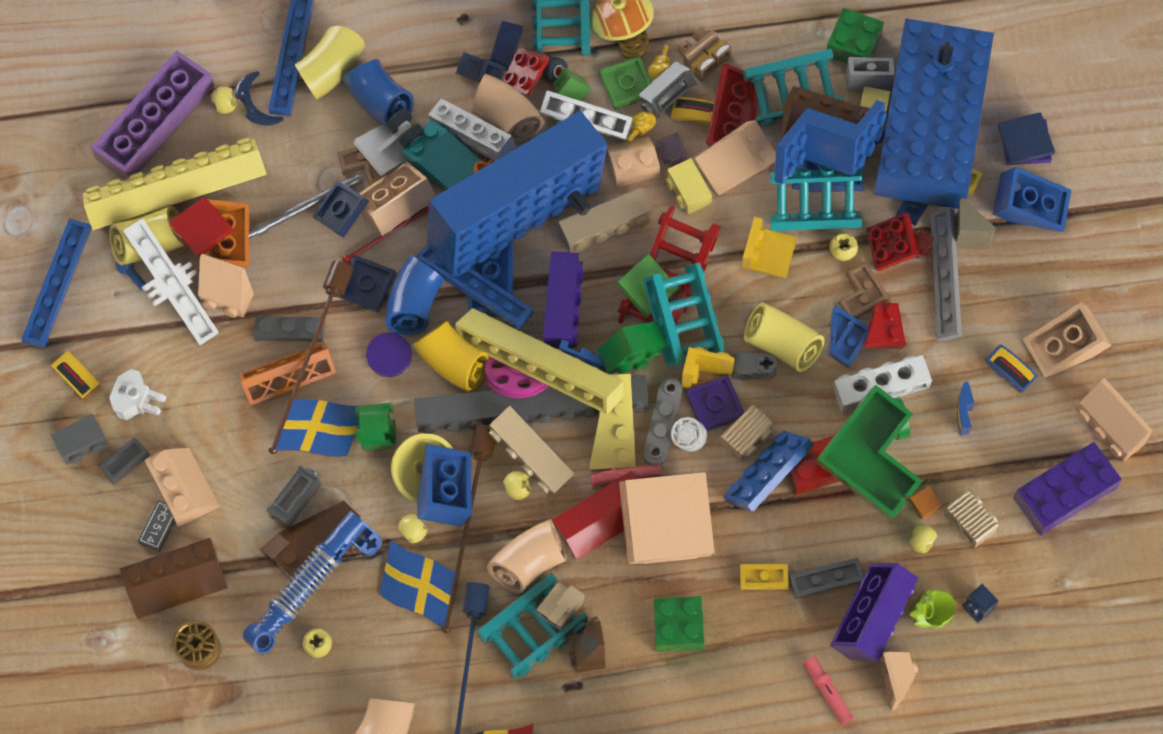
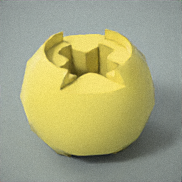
M218 87L211 93L212 103L215 102V111L217 113L228 114L237 107L236 98L232 96V88Z
M846 232L838 233L831 239L829 249L835 259L848 261L856 255L858 244L853 235ZM845 244L848 246L847 248L844 247L843 249H840V246H844Z
M513 471L507 474L503 481L507 491L505 494L512 500H522L528 497L532 490L528 480L529 476L522 471Z
M408 514L399 522L398 530L410 543H417L423 540L427 533V527L420 519H417L415 514Z
M918 524L912 531L913 534L909 538L908 544L915 552L927 553L938 536L935 529L930 525Z
M321 628L309 630L302 640L303 650L313 658H321L327 655L332 647L331 635ZM319 638L321 643H319V647L315 648L313 643H315V639Z

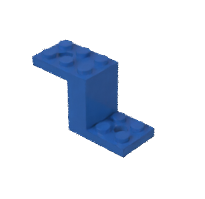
M876 100L858 124L807 108L776 146L774 181L783 184L788 177H792L795 168L802 164L804 159L853 176L858 168L861 169L863 167L865 159L873 154L875 146L883 141L885 135L883 124L887 115L884 112L885 102Z

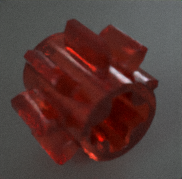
M922 229L919 234L913 231L919 254L915 258L918 259L920 254L928 257V253L934 249L931 242L934 238L927 235V232Z

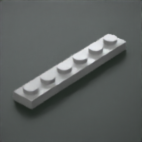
M951 207L930 213L937 339L941 342L962 337L955 211Z

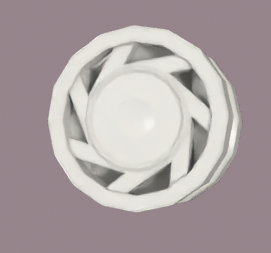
M685 417L675 422L671 430V438L674 444L682 450L694 452L701 449L706 443L707 431L699 421L694 418Z

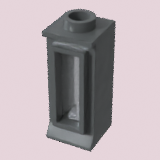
M677 61L674 62L638 95L642 102L641 108L660 118V114L690 87L697 85L691 70Z
M299 466V469L272 505L267 508L269 517L272 519L278 518L283 522L285 528H289L321 486L318 478L319 474L310 467L305 469Z

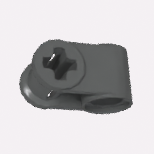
M737 352L733 355L735 358L733 368L734 379L770 380L776 375L777 361L769 353ZM764 364H769V369H764Z

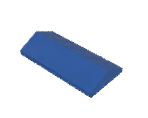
M511 239L503 250L495 251L485 261L477 262L471 266V269L512 296L514 239ZM468 296V312L473 308L490 317L498 316Z

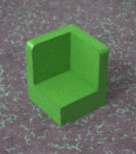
M566 67L552 84L557 94L578 101H583L591 90L585 78Z

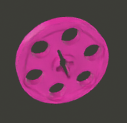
M490 356L485 363L487 384L493 391L502 396L526 398L537 395L549 387ZM496 364L503 365V367L498 369L493 368L492 366ZM499 380H507V381H508V382L505 383V384H499V383H497V381H499ZM521 384H529V385H530V386L527 387V388H520V387H519V385H521Z

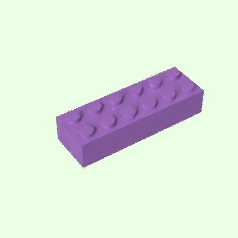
M176 50L91 147L95 158L125 180L129 179L130 175L140 172L215 86L211 73Z

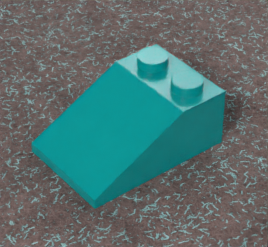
M429 120L423 127L424 134L402 150L405 161L444 190L471 176L474 165L481 161L449 131L432 120Z

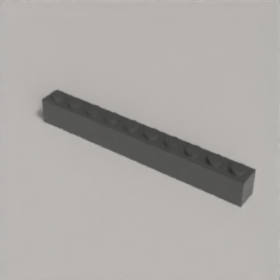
M646 375L631 376L633 413H638L648 409ZM550 386L541 393L526 398H509L493 390L414 398L418 432H423L424 434H432L436 430L446 429V431L453 432L464 427L474 429L476 425H490L509 406L526 423L533 420L548 422L552 418L570 420L575 418V416L581 415L595 417L600 414L599 410Z

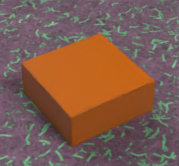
M930 486L909 499L921 519L942 508V503Z

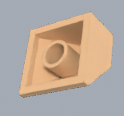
M884 652L879 663L891 710L897 709L911 686L915 673H918L916 661L911 659L909 652Z

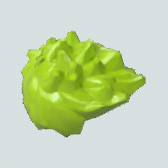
M932 588L923 591L912 604V607L908 609L910 612L909 616L915 619L913 625L920 626L921 628L943 627L951 621L956 613V600L953 599L950 593L940 589Z

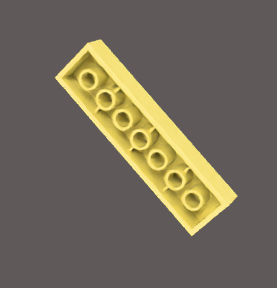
M244 138L237 141V144L233 146L222 145L211 153L200 152L189 160L184 158L178 159L172 163L173 165L167 167L163 165L156 166L151 169V172L145 174L138 172L130 175L129 179L123 181L116 179L101 188L99 186L88 188L83 193V203L92 230L267 175L255 139Z

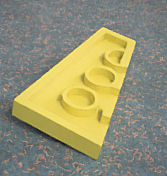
M631 374L611 375L623 381V399L608 414L600 411L589 470L636 467Z

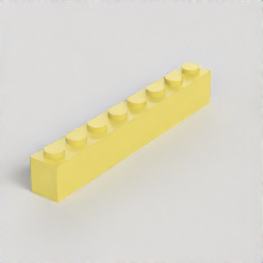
M472 308L456 323V332L476 348L487 352L488 356L605 414H608L623 399V381L522 331L516 330L485 313Z

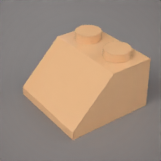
M649 136L633 139L631 143L625 141L607 146L606 152L616 187L660 177L659 161Z

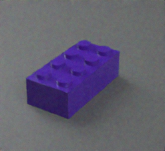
M551 251L543 339L545 344L555 349H559L561 340L568 341V348L572 350L573 347L577 348L579 305H581V284H583L584 276L583 261H579V253Z
M1092 442L1018 488L1013 499L1038 534L1042 536L1117 489L1122 479L1096 443Z
M871 563L830 646L850 660L878 662L885 651L884 648L888 639L895 631V625L899 617L905 610L909 596L915 590L918 577L899 563Z

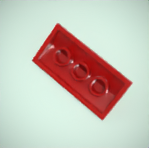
M726 63L722 66L706 144L710 147L747 121H754L759 102L754 83H751V80L746 82L744 80V71Z
M632 471L552 519L576 560L624 531L619 482L637 479Z

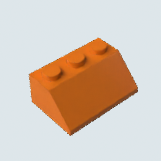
M208 199L233 227L234 232L204 253V255L244 269L248 268L249 203ZM200 257L198 258V272L200 267Z

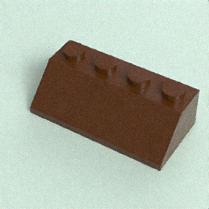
M793 86L783 104V135H786L807 108L854 124H858L870 108Z
M211 538L119 568L137 619L228 588L215 545Z

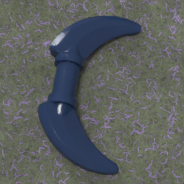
M256 71L247 74L240 80L235 92V97L240 99L246 108V118L255 124L263 126L282 122L284 120L283 117L266 115L254 106L249 92L251 84L260 73Z

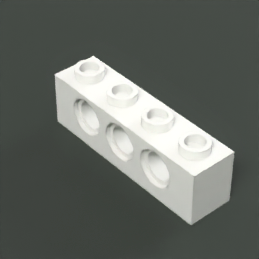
M546 91L540 110L542 115L563 121L581 110L599 133L626 141L633 121L631 117Z
M440 99L428 114L430 120L449 131L463 145L493 161L516 149L512 135L443 99Z
M911 355L897 363L893 361L886 362L880 368L873 370L872 368H866L861 370L859 374L839 376L834 381L833 390L841 413L855 410L874 385H877L894 398L928 389L932 379L923 355L918 357ZM906 373L909 378L901 379L898 374ZM883 379L887 384L879 385L876 383V380ZM861 385L865 388V391L858 392L854 389V386Z

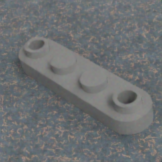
M674 378L663 380L659 386L644 448V460L648 465L660 463L661 466L667 459L671 442V430L676 421L682 396V385ZM673 386L675 390L670 392L667 390V387ZM657 450L660 454L653 456L651 452Z

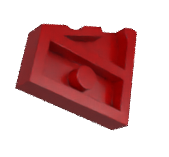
M878 302L872 311V320L868 326V337L863 343L864 348H904L906 341L899 304Z

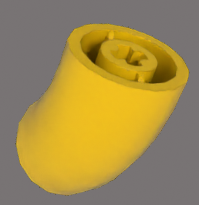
M448 321L434 327L411 345L430 368L460 389L470 393L475 392L485 380V363L489 358L487 352L467 342Z

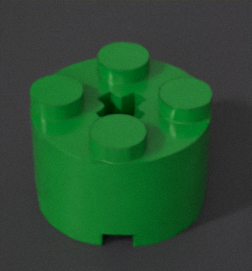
M379 403L356 407V419L359 421L360 429H356L357 443H361L362 450L394 449L393 444H396L395 419L392 420V417H390V413H394L392 404Z

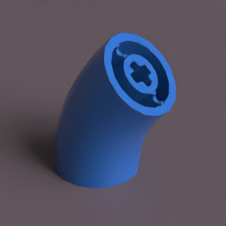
M379 59L366 62L342 77L345 86L357 103L371 117L386 126L387 121L402 109H407L410 114L412 113L414 100L411 92L401 87L391 78Z
M409 255L396 277L386 309L387 328L401 335H414L426 330L429 326V316L433 301L445 281L435 270L412 255Z

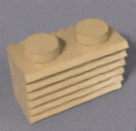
M752 405L721 436L720 443L740 461L744 457L749 458L757 450L756 445L761 440L763 442L767 441L772 435L773 422Z
M967 490L945 508L944 513L969 543L976 548L997 531L998 520L993 513L985 511L981 506L982 501L976 494H970Z

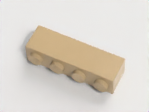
M639 188L591 208L584 216L576 214L559 221V231L569 252H581L591 244L603 243L613 235H622L637 225L640 227L648 224L652 220V208L642 188Z
M511 406L488 426L491 430L489 435L497 443L501 441L507 447L505 449L506 453L513 460L517 458L523 464L521 468L529 477L535 476L539 481L537 485L544 493L550 492L553 495L574 475L570 468Z

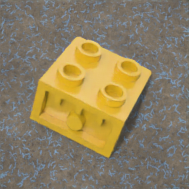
M754 217L743 255L742 268L785 279L797 237L768 230L762 227L763 219Z
M689 347L683 369L682 389L687 390L692 387V383L697 384L700 371L722 376L728 374L731 378L735 358L724 352L712 353L702 347Z

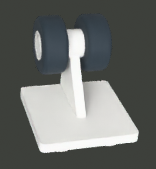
M402 109L394 114L387 121L386 126L382 124L356 138L353 142L381 176L406 162L402 150L424 134V129L419 124L412 126L409 123L412 115L407 109Z

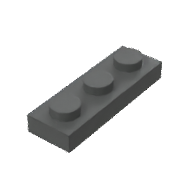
M255 316L254 339L255 341L312 342L321 317ZM325 320L316 342H323Z
M859 558L789 574L795 599L859 584L864 578Z

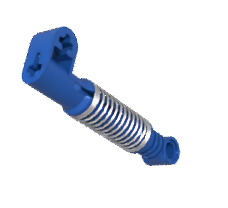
M349 511L326 540L314 548L316 552L311 551L312 557L309 555V560H304L306 564H301L302 569L297 568L299 572H294L295 577L290 576L292 581L287 580L288 585H284L285 589H280L282 593H277L280 599L273 597L269 603V613H264L266 617L260 618L261 623H252L246 627L243 634L244 641L257 653L265 654L269 652L275 644V632L278 634L280 632L278 629L283 628V623L286 625L287 622H292L296 615H299L295 608L302 611L301 606L304 607V602H309L307 598H312L311 593L316 594L314 590H319L318 585H323L321 581H326L325 577H330L328 573H333L332 568L336 569L342 562L341 557L353 544L363 553L372 555L381 547L382 540L379 534L353 512ZM361 533L365 536L364 540L359 537Z

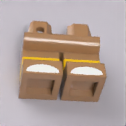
M700 27L693 34V39L697 43L693 46L687 40H684L678 46V52L684 58V65L702 82L715 70V67L718 68L731 57L732 46L726 40L723 42L719 39L714 30L708 32Z

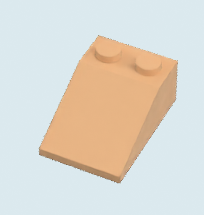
M756 120L747 121L700 153L694 160L715 194L719 196L776 161V152Z
M201 254L198 296L202 305L209 310H221L224 314L236 318V316L244 318L254 296L245 269Z
M1082 302L1023 339L1044 378L1084 362L1111 346L1090 308Z

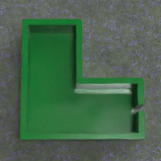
M874 385L815 460L819 466L889 520L898 514L907 502L906 499L911 497L922 482L919 477L885 452L913 413L880 387Z

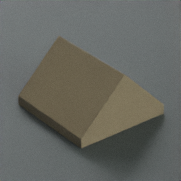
M964 198L959 201L955 216L957 248L988 249L996 228Z

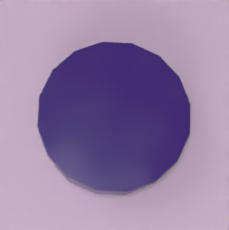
M386 332L379 334L371 340L367 346L366 357L369 367L381 377L391 378L399 376L409 367L412 360V351L405 337L398 333Z

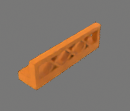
M325 342L315 345L308 363L311 366L306 368L308 372L305 378L302 379L299 387L336 374ZM309 348L238 374L250 406L293 390L297 379L292 376L295 370L302 368ZM327 359L330 369L322 372L314 369L317 362ZM280 376L286 379L283 387L276 388L271 386L273 379ZM255 385L265 387L261 395L252 398L249 391L250 387Z

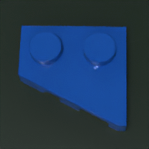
M836 305L833 307L831 314L828 356L849 368L867 339L869 330L866 324Z
M561 340L559 350L606 373V368L600 355L594 354L582 347L579 348V351L568 348V341Z

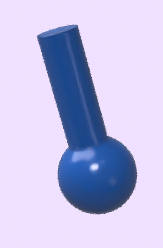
M116 262L117 271L121 274H127L135 285L143 291L142 287L147 283L134 270V263L121 266Z

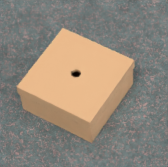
M705 472L619 482L628 565L697 559L698 557H708L715 553Z

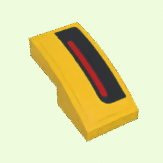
M679 97L674 102L671 118L674 121H694L696 125L710 126L715 102Z
M66 351L50 365L81 399L100 384L69 351Z

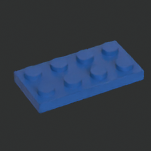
M783 431L775 437L774 442L766 450L760 453L759 458L745 469L743 475L736 483L729 487L723 498L729 504L753 512L814 444L809 438Z

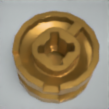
M646 30L632 38L618 40V51H620L621 56L626 59H632L637 56L644 57L648 51V34Z

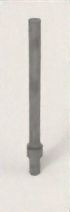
M358 174L342 183L352 188L363 181ZM332 188L265 222L260 221L254 224V227L249 229V239L257 235L262 236L268 233L267 230L322 203Z

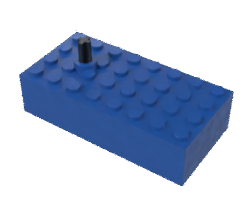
M905 18L874 195L947 208L951 207L953 209H958L959 201L962 198L967 199L994 33Z
M578 111L430 199L427 244L454 277L459 273L467 272L473 264L485 261L493 252L503 250L511 239L519 240L529 230L537 229L549 218L559 216L569 206L574 207L580 216L586 215L591 210V207L584 197L594 195L600 189L608 143L582 111Z

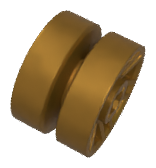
M190 621L182 625L175 633L173 639L174 651L181 662L189 669L205 670L213 666L219 659L221 643L213 628L207 623Z

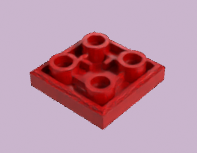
M205 196L169 222L171 229L197 258L234 232L233 227Z
M905 212L866 228L875 270L881 271L919 256L908 213Z

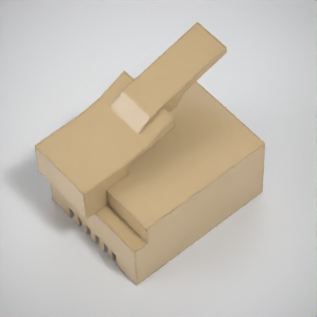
M559 582L537 608V615L561 631L582 606L585 596L573 586L567 588Z

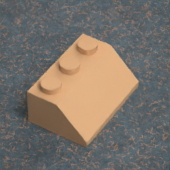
M407 161L359 193L369 200L362 214L382 236L391 232L394 227L411 218L413 214L422 208L427 207L429 200L436 196L428 179Z
M1105 378L1079 403L1076 410L1079 418L1094 429L1095 436L1101 441L1104 440L1109 446L1110 452L1123 462L1145 445L1152 432L1147 423Z
M190 448L167 449L145 459L147 470L171 513L177 528L220 507Z

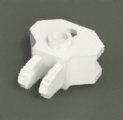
M133 369L118 376L109 397L117 417L126 421L139 413L144 415V412L159 415L161 410L157 406L148 404L149 400L152 399L163 403L166 400V396L150 390L145 385L141 373Z

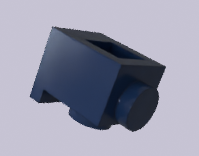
M982 583L968 595L962 607L979 623L996 608L999 601Z

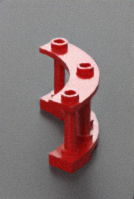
M671 205L667 212H662L658 220L660 228L650 256L656 261L660 249L691 262V265L700 263L701 268L705 272L708 265L706 260L709 252L714 250L721 226L713 223L708 231H701L672 218L675 206ZM669 227L699 239V242L702 243L699 253L696 252L694 254L664 241ZM662 268V270L668 275L669 278L678 276L677 274ZM689 282L679 285L683 289L679 299L693 296ZM628 298L626 301H621L617 311L620 313L618 323L622 324L628 314L647 323L654 322L651 314L645 318L637 308L633 307V303ZM688 307L672 311L675 324H679L678 320L683 312L686 313Z

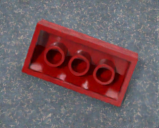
M835 435L813 441L814 446L788 473L795 495L840 482L815 462Z

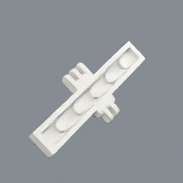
M143 218L123 230L155 278L142 287L144 291L153 287L154 291L147 295L149 299L155 295L159 296L158 299L152 302L154 307L168 298L199 345L219 334L188 287L193 282L191 277L198 273L196 269L190 273L186 272L188 268L193 266L191 261L184 266L181 263L174 266Z

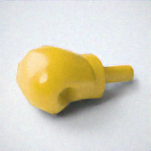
M664 45L661 55H656L652 64L648 67V75L654 80L672 65L669 63L670 58L666 56L669 49L668 45Z
M648 111L635 115L632 121L633 126L631 127L633 132L626 141L631 143L637 135L643 136L650 131L656 124L655 115Z

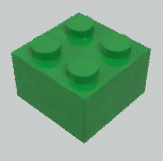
M842 8L827 43V49H832L833 59L848 64L849 57L872 58L882 36L884 22Z
M655 321L621 327L597 351L608 374L615 372L623 374L631 369L639 371L646 368L650 360L661 355L660 352L667 344Z
M702 596L654 598L656 652L704 650Z

